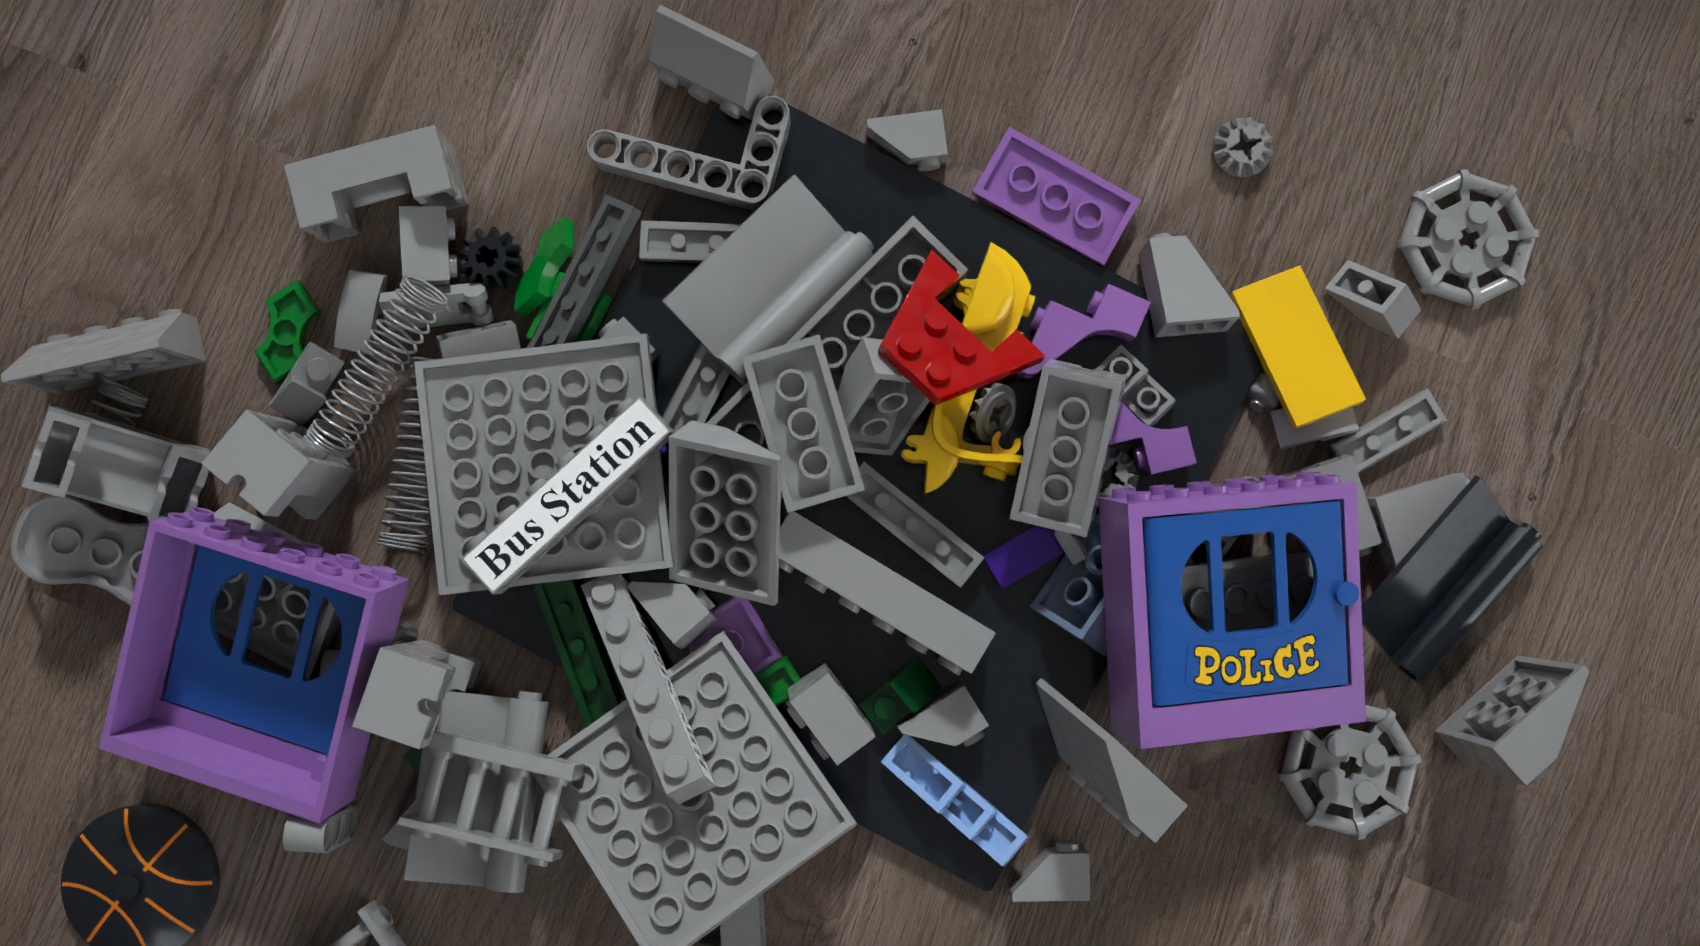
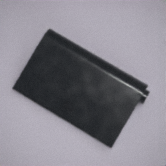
M1475 475L1361 606L1362 626L1401 672L1423 686L1543 548L1540 542L1541 534L1527 523L1518 525L1510 521L1482 478Z

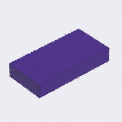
M1034 525L983 555L987 566L1001 589L1065 553L1054 535L1056 530Z

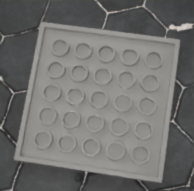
M645 333L414 362L439 595L488 590L461 560L469 552L466 548L467 544L481 532L485 531L488 534L498 525L496 518L506 508L513 504L518 507L526 500L528 496L525 492L540 478L548 480L557 471L555 464L570 451L576 454L587 444L584 438L590 431L600 424L606 427L617 416L613 412L622 402L630 397L635 400L640 396L646 399L657 412L649 335ZM662 449L653 455L510 587L674 568L675 564L669 535V511Z
M724 631L667 670L714 782V788L681 804L676 803L666 795L627 699L548 754L549 756L585 764L581 780L568 781L567 787H562L557 814L639 946L693 945L858 825ZM532 772L545 793L547 783L543 782L545 775Z

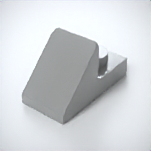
M309 341L269 403V406L304 425L325 403L326 397L324 394L345 362Z

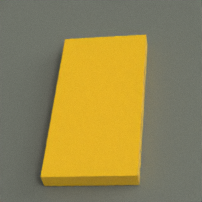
M1300 265L1231 292L1229 297L1239 310V318L1293 430L1362 404L1366 400Z

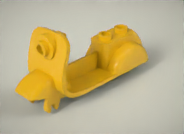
M990 242L978 278L960 281L959 285L961 286L958 287V292L955 295L957 299L954 298L953 303L964 313L962 324L992 352L1017 329L1021 316L1029 317L1036 296L1029 294L1031 284L1019 263L1006 250ZM977 389L936 406L934 405L924 435H911L907 437L906 444L909 447H914L916 451L913 452L910 449H905L902 451L901 457L909 463L926 464L924 495L937 490L951 477L958 462L981 465L985 467L984 475L1001 481H1005L1007 475H1016L1018 466L1021 465L1023 459L1022 455H1014L1020 448V438L1016 437L1012 447L1008 450L1002 449L999 446L1000 431H996L990 441L991 446L969 444L962 439L964 425Z

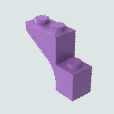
M1108 284L1102 290V293L1094 292L1086 312L1092 314L1090 318L1050 300L1045 310L1038 307L1029 327L1035 330L1031 343L1045 355V358L1040 364L1020 371L1016 375L1025 379L1034 377L1042 371L1043 365L1050 359H1058L1077 343L1090 336L1109 335L1127 342L1132 341L1137 336L1151 302Z
M1121 402L1110 446L1136 440L1137 447L1133 448V457L1137 469H1143L1145 476L1196 464L1187 426L1175 429L1150 427L1142 423Z

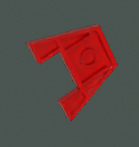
M931 250L882 340L878 352L935 406L1040 364L1045 355L1019 330L1016 329L991 352L937 301L942 294L957 282L960 275Z

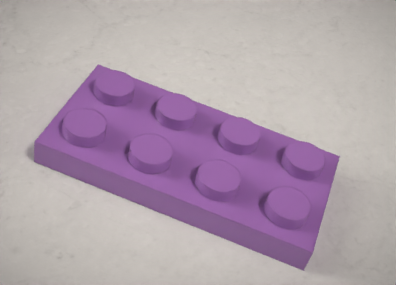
M1011 127L1007 129L971 194L1102 267L1105 265L1141 201Z

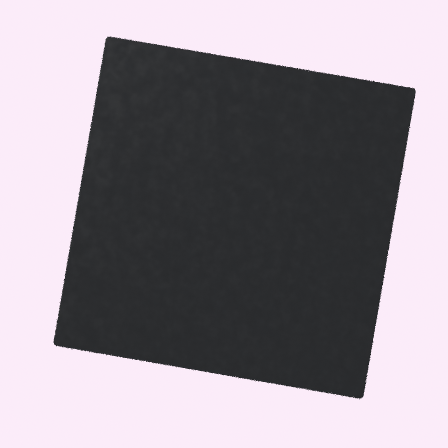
M719 104L694 153L740 165L752 120L742 115L739 119H735L724 113L719 108ZM788 105L791 119L790 130L772 194L795 174L845 232L850 231L854 234L861 232L874 245L873 255L914 216L968 269L964 279L978 278L990 242L1006 250L1019 263L1031 284L1029 294L1036 296L1029 317L1021 316L1017 330L1023 332V335L1030 342L1035 333V330L1029 328L1038 307L1045 310L1050 300L1090 318L1092 314L1086 312L1094 292L1102 293V290L1108 284L1147 300L1146 290L1139 285ZM770 111L765 114L763 120L765 123L775 125L784 116L778 111ZM762 146L755 150L753 157L758 161H766L772 157L774 152L771 148ZM686 165L680 178L688 174L690 169L689 165ZM714 173L709 176L707 185L712 188L721 187L727 177L722 173ZM752 182L745 186L743 194L749 198H755L762 193L764 187L759 183ZM673 190L657 221L742 224L755 211ZM638 255L593 340L601 338L598 334L608 322L616 319L618 322L622 317L640 334L646 333L649 335V343L659 353L652 361L657 413L663 417L701 342L662 300L701 263L641 261ZM958 284L940 304L962 324L964 313L953 303L954 298L957 299L955 296L958 292L957 289L961 286ZM1149 308L1136 338L1132 341L1127 342L1109 335L1090 336L1056 359L1081 365L1082 368L1095 370L1113 351L1122 345L1148 369V374L1176 399V404L1152 427L1175 429L1187 426L1196 464L1149 476L1144 475L1143 469L1138 470L1136 467L1139 474L1136 491H1150L1149 486L1174 485V488H1187V483L1202 481L1262 365L1253 345L1228 331L1155 337ZM1042 371L1030 379L1022 378L1015 373L995 381V383L1011 387L1016 397L1014 420L1006 434L999 440V446L1002 449L1008 450L1012 447L1014 439L1016 437L1020 438V448L1014 455L1023 456V437L1030 426ZM730 374L705 423L744 386ZM993 383L976 390L963 429L962 439L966 443L991 446V444L975 439V433L970 430V425L974 420L970 413L975 410L976 404L974 400L981 398L983 388H990ZM931 401L892 455L854 452L858 468L863 462L868 464L982 556L1034 526L1010 519L1021 465L1018 466L1015 476L1007 475L1005 481H1001L984 475L985 467L981 465L958 462L951 477L937 490L924 495L926 464L906 462L901 457V453L905 449H910L913 452L916 451L914 447H909L905 441L911 435H924L931 410L934 406ZM1136 440L1110 446V448L1122 450L1134 460L1133 448L1137 447ZM668 442V443L665 445V446L667 447V450H666V452L664 453V455L662 456V458H663L664 476H665L667 502H668V511H669V442ZM1115 463L1103 473L1101 492L1111 483L1122 485L1113 476ZM845 496L794 511L996 632L972 674L963 669L960 675H957L939 664L937 660L940 655L929 649L926 655L906 644L904 640L907 635L895 628L891 635L871 623L873 614L863 608L856 614L838 603L840 594L830 588H827L823 594L806 584L804 580L807 575L794 568L792 573H788L779 567L778 603L775 606L749 600L783 656L787 654L800 678L825 661L859 708L858 703L917 656L942 686L922 707L962 683L989 725L983 729L985 736L968 747H965L963 742L958 746H952L914 736L911 737L1023 831L1060 759L1036 686L1037 681L1042 678L1084 712L1107 667V654L1105 657L1100 655L1030 607L1066 553L1003 589L1000 588L983 559L962 587L959 588ZM781 499L780 527L789 514L787 513L784 499ZM1097 506L1096 514L1099 515V507ZM669 568L621 574L629 584L632 581L684 584L669 580ZM597 577L576 579L619 698L625 701L627 699L581 588V585ZM533 584L509 587L502 594H492L489 590L457 593L452 603V607L456 612L564 668ZM686 584L695 593L700 589V587ZM701 588L715 604L713 609L734 597ZM637 600L667 671L690 655V652L687 648L682 650L674 645ZM789 699L777 706L784 719L857 824L984 891L993 889L1004 867L973 840L965 836L942 814L936 812L881 763L904 735L899 730L897 724L882 735L860 708L869 720L876 737L839 765H836L831 757L824 760L811 742L813 739L809 734L811 732L809 727L806 725L801 729L787 710L789 707L786 704Z

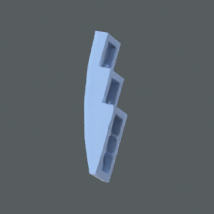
M904 734L881 761L882 764L936 812L942 814L1002 867L1008 864L1029 838L1005 815L911 736Z

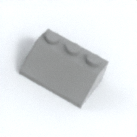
M662 5L657 9L649 61L658 71L657 78L674 88L678 84L688 88V93L703 103H708L710 99L720 104L719 108L735 119H739L742 115L752 120L758 102L768 96L775 84L759 53Z

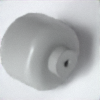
M1266 372L1256 374L1246 394V397L1251 400L1249 405L1254 411L1262 412L1264 410L1271 413L1277 410L1281 403Z

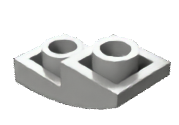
M354 268L349 270L339 304L334 347L357 352L359 349L371 352L365 347L363 341L365 339L376 341L371 336L370 330H377L376 320L378 315L382 314L379 297L380 293L387 292V275ZM368 343L373 349L376 350V345Z
M1122 345L1096 368L1127 376L1121 402L1142 423L1150 427L1176 404V399L1148 374V369Z
M1353 407L1293 430L1283 408L1271 412L1282 450L1319 439L1326 441L1360 431Z

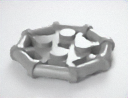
M1467 169L1457 170L1455 175L1423 191L1417 190L1411 196L1412 204L1401 239L1397 240V249L1402 250L1420 285L1419 291L1424 295L1429 293L1466 305L1469 310H1477L1481 304L1513 288L1519 289L1526 282L1524 275L1535 240L1540 237L1539 230L1534 229L1515 193L1517 191L1516 187L1512 184L1506 186L1470 174ZM1470 190L1495 199L1489 205L1483 201H1471ZM1454 192L1456 204L1444 210H1441L1435 204V201ZM1503 206L1517 231L1507 232L1497 213ZM1424 215L1431 219L1430 225L1432 224L1430 232L1426 237H1417ZM1461 231H1466L1468 234L1473 235L1475 241L1473 242L1474 247L1472 250L1468 245L1461 247L1458 240L1463 237ZM1518 242L1511 266H1508L1502 262L1503 256L1509 249V243ZM1426 248L1436 267L1432 272L1419 249ZM1490 270L1499 278L1481 288L1478 286L1477 277ZM1444 274L1459 276L1458 279L1463 280V288L1442 282L1441 279Z
M1366 705V721L1372 722L1367 732L1349 728V724L1336 725V728L1331 730L1333 732L1319 738L1312 732L1317 728L1291 731L1282 770L1278 772V780L1284 783L1304 817L1303 823L1310 828L1318 826L1354 836L1356 840L1366 839L1368 833L1402 813L1405 815L1411 809L1408 803L1417 766L1419 763H1422L1421 754L1416 753L1396 720V712L1390 708L1384 710ZM1384 731L1399 754L1388 756L1386 748L1380 744L1378 737ZM1306 741L1312 745L1307 768H1299ZM1349 757H1354V764L1358 766L1357 771L1352 773L1350 777L1345 778V771L1339 769L1340 763L1348 762ZM1401 766L1393 794L1385 789L1390 767ZM1310 778L1317 787V792L1320 796L1314 802H1312L1300 782L1301 780ZM1378 797L1387 803L1363 817L1361 807L1365 804L1375 802ZM1330 802L1348 807L1349 819L1325 813Z

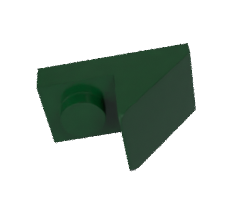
M917 656L858 703V705L883 735L911 712L914 714L942 686Z

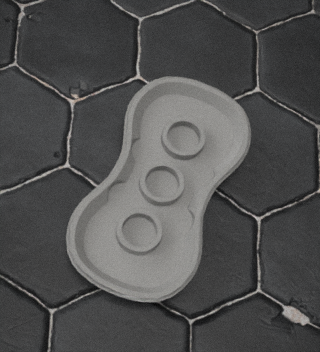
M54 495L44 496L32 501L17 520L11 539V557L15 566L34 581L53 585L82 583L97 586L131 606L149 523L127 524L104 517L84 502L71 496H65V498Z

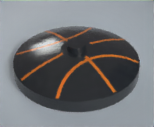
M150 803L128 805L112 810L86 826L71 845L65 858L61 875V895L67 917L79 936L90 946H183L194 938L209 920L216 905L220 888V870L217 855L212 843L201 827L178 810Z

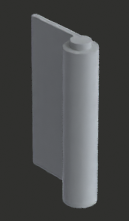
M794 174L668 294L662 302L739 383L745 385L748 382V378L741 357L785 345L873 256L872 250L874 245L861 232L857 234L850 231L845 232Z
M448 691L445 699L438 698L436 702L429 700L428 708L440 714L436 729L543 753L549 702L542 701V693L519 691L518 698ZM430 747L422 748L413 812L416 815L419 814L433 756L430 755ZM454 754V758L449 759L434 819L456 824L471 766L467 764L469 757ZM492 763L491 768L486 769L472 825L473 829L490 833L495 832L509 775L505 773V765ZM530 772L529 777L524 778L510 838L531 842L539 784L532 772ZM410 834L404 880L484 886L485 889L491 891L521 893L525 891L528 863L524 862V855L439 834H434L432 839Z

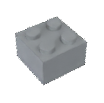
M825 661L802 677L797 683L787 688L789 701L786 704L789 707L787 709L789 714L801 729L806 725L811 730L809 734L813 739L811 742L824 760L831 757L836 765H839L876 737L869 720Z

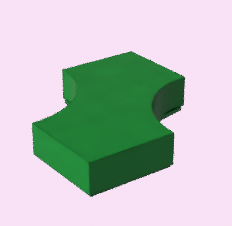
M563 216L540 236L539 246L530 267L516 283L515 312L526 317L550 297L552 285L559 269L574 250L573 221Z
M295 280L265 300L270 313V328L266 339L254 352L272 381L278 385L284 382L304 351L306 331L313 319L321 313L299 280Z

